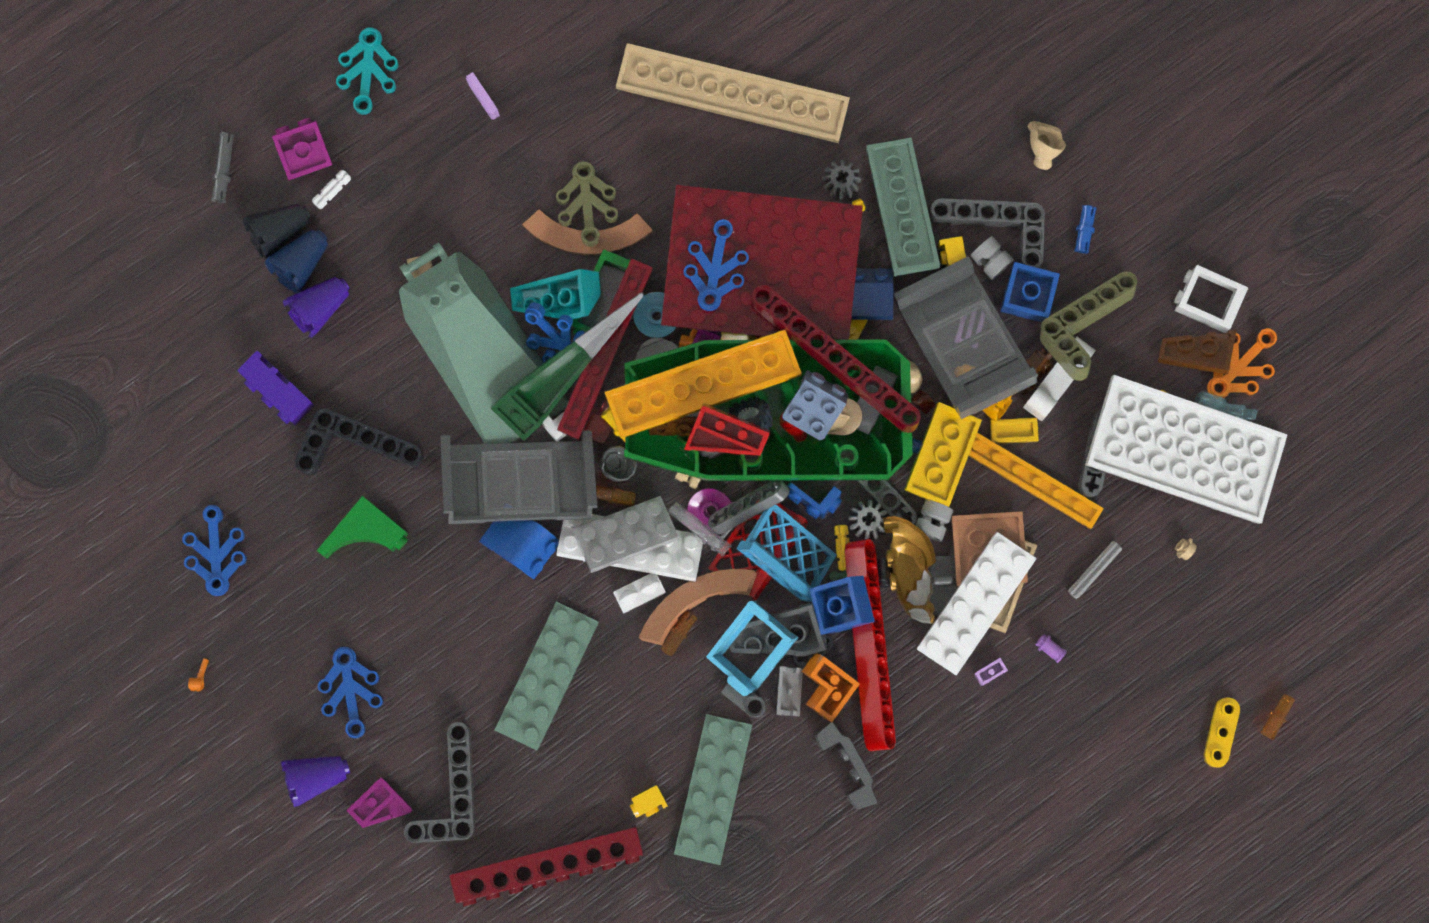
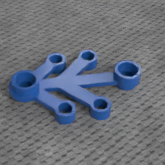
M724 219L717 221L714 225L713 231L717 238L712 264L702 251L701 243L693 241L688 246L689 254L695 256L709 277L706 286L698 276V269L695 265L689 264L683 271L684 276L690 279L698 290V304L705 311L716 310L721 304L722 296L734 288L738 289L743 286L744 277L738 273L732 275L730 281L717 288L719 278L737 266L745 265L749 260L748 253L740 250L735 254V257L721 265L726 239L731 236L733 231L732 224ZM719 227H726L727 233L720 234L718 231ZM698 245L700 248L699 252H692L691 246ZM739 254L746 256L744 262L738 261L737 256ZM688 268L695 270L693 276L687 275L686 270ZM734 277H739L742 282L740 285H735L733 283ZM708 295L714 298V302L711 304L705 302V297Z
M530 303L525 311L526 321L530 324H537L551 339L540 337L537 334H530L526 341L527 346L533 350L538 349L539 346L562 350L571 343L572 318L568 315L560 316L557 322L558 328L561 329L560 335L543 318L545 315L544 307L539 303ZM576 332L573 341H575L577 338H579L586 332ZM546 350L542 357L543 362H546L550 359L549 357H553L557 353L554 350Z
M209 505L203 511V518L208 522L210 549L202 544L192 532L185 533L182 541L186 546L195 549L211 563V572L200 565L199 559L195 556L186 557L184 566L189 570L195 571L206 581V590L211 595L222 596L229 589V578L239 566L246 563L247 557L241 551L234 552L231 556V562L223 571L221 570V562L237 543L244 540L245 533L240 528H233L229 533L230 537L220 548L218 523L223 519V511L216 505ZM215 510L216 516L209 518V511ZM240 531L241 537L234 539V532ZM192 535L194 537L193 543L188 544L186 539L188 536ZM238 554L243 556V560L240 563L235 561V557ZM195 559V566L189 567L188 561ZM215 580H220L221 586L219 588H214L213 583Z
M340 647L333 654L334 666L327 676L319 681L318 690L321 693H330L333 689L332 683L341 671L343 682L331 699L323 704L321 711L324 716H334L337 712L336 707L343 697L346 696L350 721L346 724L345 731L351 738H360L364 735L366 727L359 720L355 693L368 701L372 708H380L383 705V698L381 695L373 694L353 680L352 670L363 676L365 682L369 685L377 684L380 676L377 672L370 671L356 661V653L351 648ZM344 654L349 656L347 663L341 662V657ZM371 673L376 675L374 682H369L368 676ZM323 682L329 683V689L323 691L321 688ZM374 697L380 699V703L377 706L372 704ZM328 705L333 707L331 714L325 712V708ZM355 724L360 726L358 733L352 731V727Z

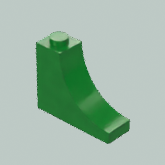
M362 496L317 551L328 559L336 550L348 544L373 542L383 545L394 552L396 548L400 550L406 544L408 533Z

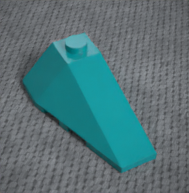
M579 269L510 288L512 311L525 313L530 303H539L544 307V316L560 318L561 315H568L573 320L588 316L601 296L599 272Z

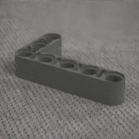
M944 198L933 202L929 216L937 224L1021 228L1020 263L1032 266L1026 262V257L1032 256L1037 260V264L1032 267L1039 268L1043 263L1045 212L1040 204ZM936 207H943L946 210V215L939 216L935 213L934 209ZM966 208L969 211V216H960L958 209ZM989 209L992 212V217H983L981 210ZM1004 211H1013L1015 218L1008 219L1005 217ZM1027 212H1036L1038 219L1031 220L1027 216ZM1026 235H1036L1038 242H1029Z
M455 722L449 726L447 731L451 819L409 822L404 828V836L412 843L465 840L471 838L475 833L471 731L465 723ZM458 726H462L465 729V736L460 740L455 739L453 736V730ZM458 750H463L466 753V760L461 764H458L454 759V754ZM459 774H464L468 780L466 786L462 788L458 787L455 783V779ZM460 798L467 799L469 803L468 809L464 812L459 811L456 806ZM461 822L468 823L470 831L466 836H462L458 832V825ZM438 823L443 824L446 828V833L442 837L434 834V827ZM413 825H418L422 829V834L418 839L410 835V829Z

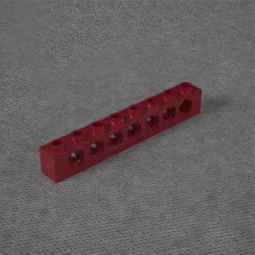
M637 827L449 876L456 903L462 902L463 906L477 903L476 898L483 896L486 897L487 901L499 898V892L509 890V894L524 891L523 886L532 884L533 888L547 885L546 880L555 878L557 883L570 879L569 874L579 872V876L592 874V868L602 866L603 870L617 867L616 862L625 860L626 865L640 861L639 856L644 854ZM619 842L624 846V853L621 856H614L611 853L610 849L613 843ZM595 848L600 851L601 858L598 862H591L588 859L587 854L590 849ZM569 854L577 858L578 862L574 868H568L564 863L565 857ZM545 860H549L554 864V871L551 874H545L541 870V865ZM525 866L530 869L531 876L528 880L519 878L518 870L520 867ZM499 872L507 876V883L504 886H499L495 882V876ZM475 878L481 879L484 883V888L481 892H475L472 889L471 884Z

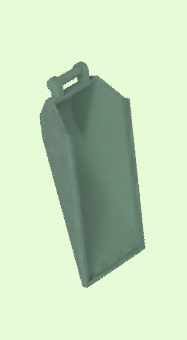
M438 242L433 245V249L406 265L404 263L399 267L408 280V283L399 290L405 321L485 444L513 443L520 437L491 410V405L508 391V388L542 365L543 361L536 350L530 349L527 346L526 341L528 338L484 270L461 252H456L448 257ZM437 256L441 258L442 261L416 278L413 277L412 272ZM565 395L548 415L550 418L566 409L569 401Z

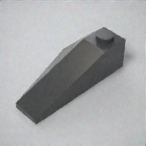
M813 602L771 614L791 633L799 637L785 655L807 656L827 650L826 634H820ZM756 619L749 621L731 644L730 650L734 653L771 654L783 638L765 622Z

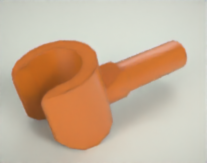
M693 329L689 336L682 334L679 347L691 345L698 330Z
M203 659L197 678H189L188 688L191 691H201L204 688V673L209 660Z

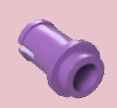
M1043 634L1035 645L1039 651H1044L1058 663L1067 651L1052 641L1050 635L1046 636Z

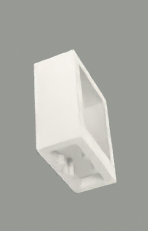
M1196 265L1193 270H1188L1183 282L1186 285L1184 290H1179L1174 303L1177 306L1174 311L1223 333H1227L1231 329L1248 287ZM1198 276L1233 291L1222 319L1186 304Z

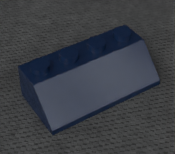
M856 268L851 320H893L892 269Z

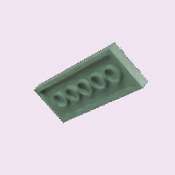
M912 138L866 145L893 276L940 268Z
M555 603L495 731L538 751L599 624L598 621L563 604Z
M706 714L674 851L675 855L721 865L752 729L751 724Z

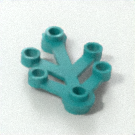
M372 27L362 30L359 35V42L347 52L341 53L338 57L340 65L347 68L353 64V58L364 51V58L345 74H341L336 78L337 86L342 90H346L350 87L351 81L362 73L360 95L353 101L356 112L361 115L370 113L373 108V103L369 98L372 73L382 84L384 92L390 94L396 90L395 81L388 78L373 60L374 51L384 60L385 68L388 71H395L399 65L398 61L381 45V33ZM372 36L375 38L374 42H367L368 37ZM343 57L350 58L347 63L342 62ZM391 60L395 61V65H394V66H392V67L387 66V63H388L389 61H391ZM341 79H347L345 85L339 84ZM390 82L393 84L392 88H385L386 83ZM362 103L368 104L366 109H360V105Z

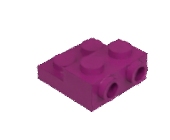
M310 117L298 121L297 127L289 129V126L286 125L275 129L277 134L272 135L288 180L332 165L317 120L311 121Z

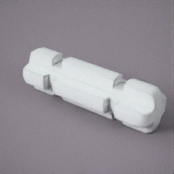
M340 170L336 175V179L333 178L321 190V194H317L312 199L314 205L322 209L327 204L326 201H330L343 188L342 185H346L351 180L350 175L346 171Z

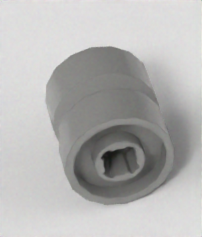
M993 236L983 242L970 255L978 266H984L983 271L991 280L999 276L1014 261L1007 251L1000 250L1001 245Z
M925 500L921 510L923 517L918 518L915 526L921 529L929 539L942 542L946 532L944 525L949 523L954 510L938 502Z

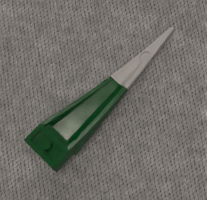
M643 292L636 295L508 388V391L491 405V410L523 441L541 426L585 367L642 299Z

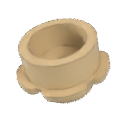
M1181 539L1177 543L1175 550L1177 551L1176 556L1178 558L1188 560L1194 554L1197 545L1193 543V539Z

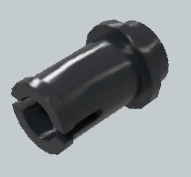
M886 557L878 558L879 586L883 588L891 587L889 577L890 573H892V568H888Z

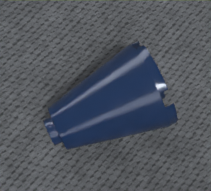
M310 230L269 256L264 261L265 266L271 274L274 272L279 277L277 281L294 293H297V291L301 292L328 246L326 242L327 237L320 230Z

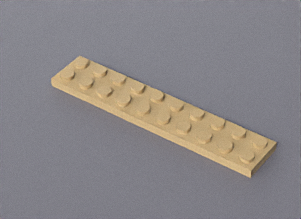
M628 43L616 83V89L835 143H839L850 97Z

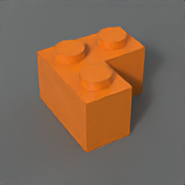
M814 653L801 671L819 685L805 705L830 722L834 721L860 684L818 653Z

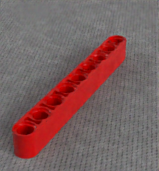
M864 539L846 543L844 553L847 577L864 576L875 621L852 629L858 683H860L858 687L864 742L868 751L893 749L896 737L876 549L871 539Z

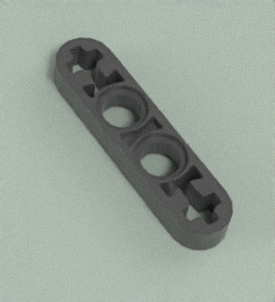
M773 480L713 513L708 520V526L715 533L722 534L783 501L789 494V487L782 480Z
M856 480L877 504H881V508L887 511L889 517L896 516L902 518L899 512L896 515L892 513L901 503L904 507L900 510L904 514L910 513L912 515L910 521L912 524H915L917 520L916 512L886 480H880L881 485L877 490H871L868 487V480ZM888 494L894 495L897 500L896 505L893 507H887L883 502L884 497Z

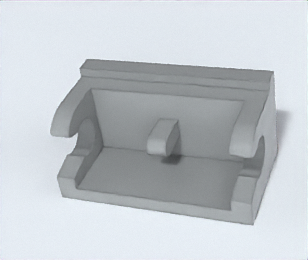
M779 667L776 715L800 717L803 676L801 671L803 669Z

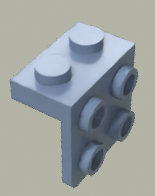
M807 370L802 377L800 388L783 413V419L816 439L823 440L846 406L848 393H846L842 386L827 382L821 374L817 372L812 373Z

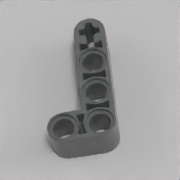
M1102 408L1092 418L1078 483L1079 494L1087 499H1091L1101 492L1106 473L1085 465ZM1092 476H1096L1092 479L1091 484L1095 489L1089 492V488L1085 485L1091 481Z

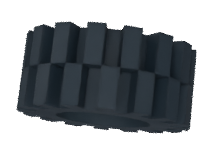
M750 397L748 401L742 399L740 404L734 403V408L730 407L729 412H727L767 430L773 425L768 404L765 400L762 399L760 401V398L757 397L755 400Z

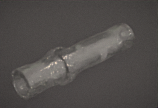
M678 501L674 503V507L672 506L669 509V515H672L702 539L704 545L708 544L722 557L731 548V544L680 505Z

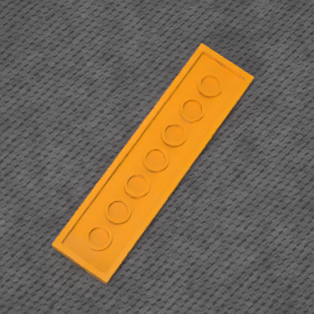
M786 330L612 389L605 392V396L621 438L698 412L704 403L713 407L799 377L802 373Z

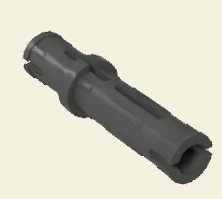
M226 132L219 133L215 174L212 175L214 184L211 201L216 202L217 200V203H226L227 186L231 181L229 170L234 135L230 134L228 136L229 133Z

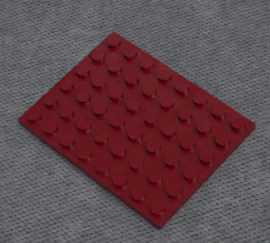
M676 185L661 326L759 337L780 332L777 327L758 313L752 305L754 289L760 285H767L833 340H849L863 206ZM724 219L732 224L733 231L731 236L726 239L721 265L735 257V254L740 250L748 253L749 260L745 265H739L719 278L717 288L729 282L732 275L738 273L744 277L743 286L738 289L734 288L722 296L721 304L716 310L705 311L698 304V290L692 281L684 276L683 271L687 265H695L698 269V276L706 286L709 277L695 256L689 254L688 246L693 241L701 243L702 251L712 264L717 238L713 231L714 225L717 221ZM721 226L718 231L720 234H726L727 228ZM698 245L691 246L692 252H699L700 248ZM739 254L737 259L739 262H744L746 256ZM688 268L686 273L689 276H693L695 270ZM739 277L733 278L735 285L741 284L742 281ZM708 295L705 297V302L711 304L714 302V298ZM760 295L757 297V300L764 303L769 298L765 295ZM777 310L775 315L782 318L787 313L783 310ZM795 325L793 330L800 333L805 331V328L802 325Z

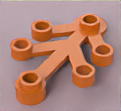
M1269 328L1260 331L1256 338L1257 342L1240 360L1238 344L1241 338L1236 333L1235 338L1237 341L1234 343L1229 373L1223 376L1222 373L1213 372V378L1207 384L1208 394L1214 399L1221 400L1227 397L1229 393H1245L1250 396L1257 393L1259 385L1255 381L1251 380L1245 384L1231 382L1236 376H1261L1263 379H1269L1274 375V367L1270 364H1265L1261 367L1246 366L1263 348H1270L1276 343L1277 335L1275 331ZM1262 336H1267L1269 343H1264ZM1268 368L1271 372L1270 375H1265L1263 369ZM1216 384L1222 387L1221 392L1215 390ZM1248 384H1252L1255 387L1254 392L1248 390Z

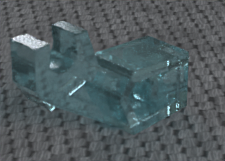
M1207 392L1197 393L1195 399L1197 404L1245 420L1256 419L1258 410L1247 409L1244 405L1228 404L1225 398Z

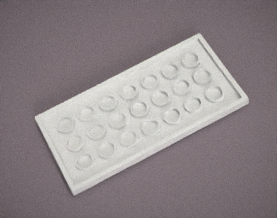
M1113 375L1111 376L1085 465L1261 524L1287 434Z

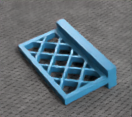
M777 505L763 511L747 540L741 541L736 548L799 600L813 602L810 588L820 585L837 555ZM774 511L777 514L778 524L770 526L769 516ZM791 525L794 537L786 539L785 526ZM779 528L780 540L772 542L771 529ZM765 531L767 544L760 545L755 540L760 532ZM807 538L810 550L802 552L801 539ZM795 541L796 554L788 555L787 543ZM781 544L783 557L776 558L773 546ZM822 551L827 557L823 564L818 565L817 552ZM811 554L812 567L804 568L803 556ZM797 557L799 570L792 571L789 559ZM813 570L814 580L809 585L806 582L805 572Z

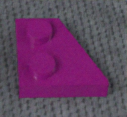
M381 777L346 811L362 828L409 814L413 809Z

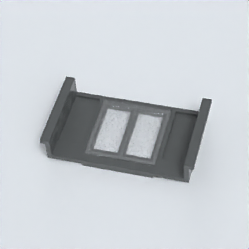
M969 257L894 293L899 311L960 419L975 414L1037 383L1036 377H1038V374L1034 367L1030 368L975 275L973 263Z
M592 430L582 431L581 441L450 445V435H440L444 514L448 513L449 524L545 519H591L592 508H597Z

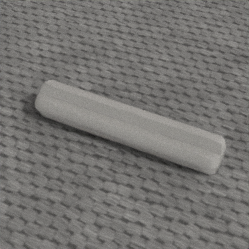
M1115 541L1111 542L1068 590L1069 594L1076 599L1079 598L1122 550L1121 546Z

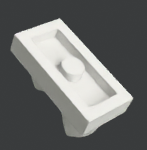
M650 573L613 593L623 613H626L666 592L657 574Z

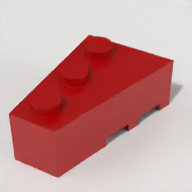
M704 403L684 450L761 456L770 430Z

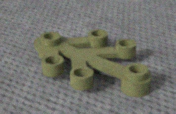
M579 162L572 169L573 178L563 189L556 193V201L560 205L568 204L570 194L579 185L581 193L565 211L559 213L558 222L563 227L569 226L572 223V217L583 207L585 228L581 232V240L585 246L593 247L599 243L600 233L594 227L592 206L603 213L605 220L609 223H613L618 219V211L591 193L590 184L602 192V197L606 201L614 200L616 190L613 186L605 184L595 176L593 165L588 162ZM586 171L588 175L583 177L579 173ZM609 190L612 191L613 194L611 196L605 195V192ZM564 194L567 196V198L565 200L559 199V196ZM613 212L615 216L611 218L607 214ZM567 216L569 220L564 222L561 218ZM591 235L595 239L593 241H588L586 237Z

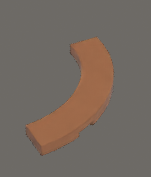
M540 209L522 224L530 234L541 242L563 252L578 255H601L603 249L613 253L614 251L633 246L653 232L649 225L636 214L618 226L599 230V243L593 247H588L582 243V230L563 227L546 216ZM591 235L586 237L588 241H593L595 239Z
M746 569L719 570L697 577L696 582L689 581L683 584L657 606L645 623L639 638L642 641L663 645L670 629L684 611L690 610L697 604L705 601L706 598L718 594L720 596L727 594L749 595L757 573Z

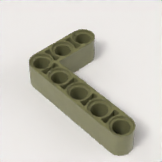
M1122 272L1042 322L1040 331L1041 343L1072 379L1077 381L1086 379L1091 365L1090 355L1073 335L1134 297L1137 277L1133 273ZM1077 364H1080V365H1083L1084 367H1077L1076 365H1077Z

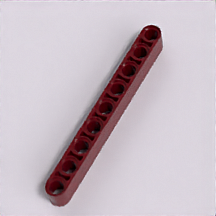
M760 285L754 289L752 305L758 313L780 331L786 330L787 336L901 431L910 433L916 430L921 415L915 406L769 286ZM765 295L769 300L763 303L759 302L757 297ZM783 310L787 315L781 318L776 316L775 312ZM795 325H802L805 331L799 333L794 331L793 327ZM813 340H820L823 346L817 348L812 346L811 342ZM831 355H838L841 361L834 363L829 357ZM849 370H856L860 376L852 378L847 372ZM874 385L878 388V391L870 393L866 390V386ZM892 400L896 403V407L888 408L884 402ZM910 415L914 418L915 422L908 424L904 422L902 417Z

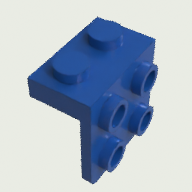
M789 482L787 484L789 487L787 497L797 505L802 503L806 507L805 511L814 519L819 517L823 520L828 512L833 514L841 504L840 496L842 492L835 486L819 505L793 483Z

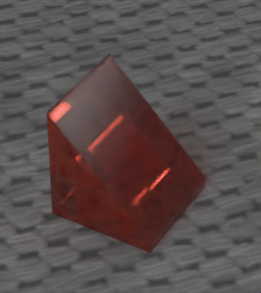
M921 389L911 398V401L925 415L936 405L931 397Z

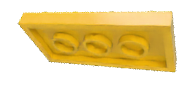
M938 402L904 490L949 507L982 420L971 415L960 419L955 408Z

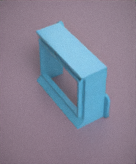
M749 601L706 657L728 676L727 682L742 696H747L757 691L799 637L785 628L763 609L757 601ZM755 615L783 639L750 679L725 658L723 654Z

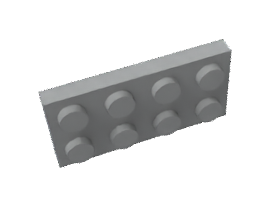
M661 496L573 528V533L591 573L677 541L679 538Z

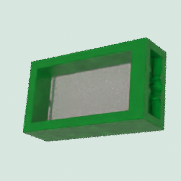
M603 249L594 271L599 272L601 296L588 316L573 319L571 329L574 330V335L578 331L587 332L606 318L630 260Z

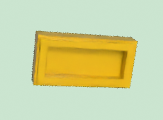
M1037 418L997 419L996 422L990 420L991 441L995 444L1038 442Z

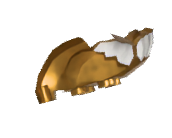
M896 516L883 518L885 533L893 534L892 544L886 554L888 568H893V573H890L889 577L891 591H896L899 602L910 618L921 623L933 624L935 608L929 600L933 591L932 584L930 583L932 576L928 570L929 566L936 563L933 545L929 537L908 520Z

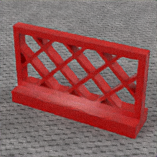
M780 503L776 504L804 528L807 527L808 522L805 518L795 514ZM772 511L769 517L773 516V521L775 525L777 524V514L774 511ZM757 514L736 526L708 567L710 571H719L716 568L719 562L730 558L732 569H735L733 557L744 554L741 552L732 554L731 545L735 540L743 539L746 541L750 533L745 534L744 525L747 521H758L761 515ZM791 525L785 526L786 539L794 537ZM779 528L771 529V533L776 532L777 541H779ZM765 531L760 532L758 535L760 536L761 545L764 544L763 535ZM795 541L787 543L788 553L795 545ZM781 544L773 546L774 556L776 558L783 557ZM747 558L749 567L741 569H757V576L748 595L757 601L772 577L757 565L752 566L751 560Z

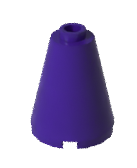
M333 277L283 300L284 307L286 305L290 307L291 310L287 313L303 333L306 331L310 332L308 337L312 338L349 296L348 290L350 288L344 279Z
M340 756L281 761L282 771H285L286 774L284 779L293 807L302 805L346 780V774L350 773L346 759L342 760Z

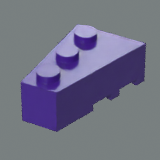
M258 351L237 370L246 379L244 384L253 393L258 390L263 395L260 399L269 408L274 405L280 411L277 415L286 424L291 421L296 426L315 406Z

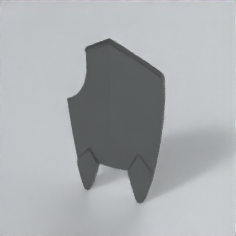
M953 543L949 556H935L936 563L928 567L932 576L930 583L932 584L933 591L929 600L935 608L933 614L939 616L958 588L956 587Z

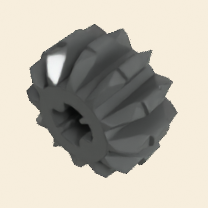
M843 159L840 160V166L835 161L831 162V168L826 167L824 170L827 175L822 177V181L827 183L824 186V190L832 189L831 197L839 193L840 200L843 199L844 193L849 198L852 197V191L857 192L859 190L857 184L861 183L862 180L861 177L857 176L860 170L858 168L851 170L853 167L852 162L848 166H844L845 161ZM838 176H842V179L846 177L845 183H841L842 181L839 183L837 181Z

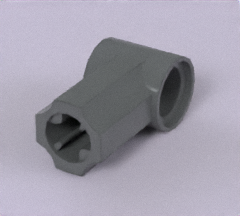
M729 683L721 692L752 718H760L766 712V703L754 692L747 696H742ZM752 701L761 702L762 709L759 713L753 714L749 711V705Z

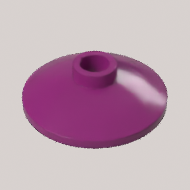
M713 488L702 489L695 493L688 503L687 515L689 521L699 532L715 535L717 533L708 526V520L712 515L708 507L713 506L718 511L732 502L720 490Z

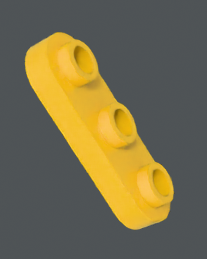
M1233 698L1220 699L1214 708L1203 755L1205 762L1211 767L1224 766L1230 756L1240 714V706ZM1226 705H1230L1232 708L1230 714L1225 712ZM1221 728H1224L1227 732L1224 737L1219 734ZM1215 751H1219L1221 754L1219 760H1216L1213 756Z

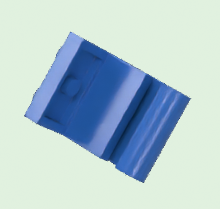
M506 503L503 508H514V507H512V506H510L509 504ZM534 520L493 521L479 542L534 580L538 573L542 571L550 556L556 551L559 539Z

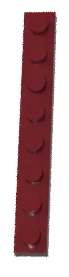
M631 258L606 317L644 291L653 267ZM637 305L582 371L557 431L579 440Z

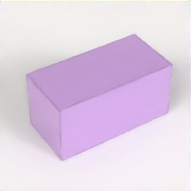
M1001 658L975 672L974 676L979 684L983 686L1008 670Z

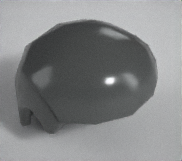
M609 447L602 453L599 464L602 473L606 478L615 482L628 480L634 475L637 468L635 460L624 457V447Z

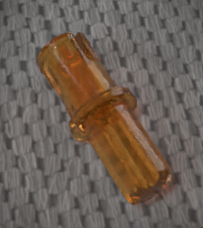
M596 485L597 500L609 502L610 505L612 502L628 506L635 504L636 494L634 492L615 489V486L609 488Z
M684 611L676 626L671 628L672 632L661 647L665 654L673 656L683 639H687V633L695 621H697L696 616L692 614L688 622H686L690 612Z
M1287 694L1282 696L1274 712H1269L1268 721L1260 732L1262 735L1274 741L1282 724L1287 722L1285 717L1295 701L1293 697Z

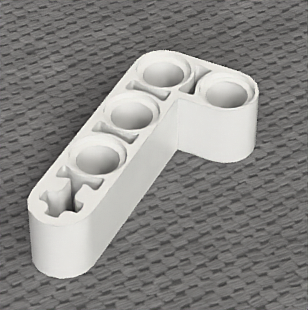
M1079 337L1075 338L1091 357L1096 350ZM1057 362L1023 408L1040 421H1043L1074 379ZM1077 364V365H1076L1077 367H1084L1083 365H1080V364Z

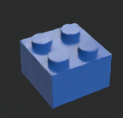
M1014 262L1010 270L1000 312L1042 323L1050 315L1060 274Z
M864 576L847 577L810 588L821 635L833 634L875 622Z

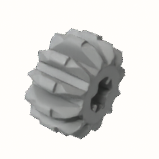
M868 500L867 508H865L864 503L861 501L858 503L860 510L855 507L851 509L852 513L856 516H849L848 520L856 523L850 526V530L859 529L856 537H860L862 532H864V539H869L870 533L874 539H877L878 533L876 530L881 533L885 532L884 527L880 524L884 525L881 517L885 516L887 511L878 512L881 507L880 503L875 508H872V500ZM867 515H871V519L874 518V522L870 526L865 525L866 521H862Z

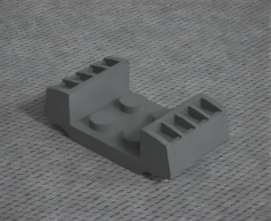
M833 723L828 724L815 735L820 751L822 752L838 743L840 748L837 751L843 762L848 761L852 767L849 773L855 783L860 782L862 785L860 788L847 794V799L856 809L876 804L877 800L871 788L873 779L850 738L842 736Z

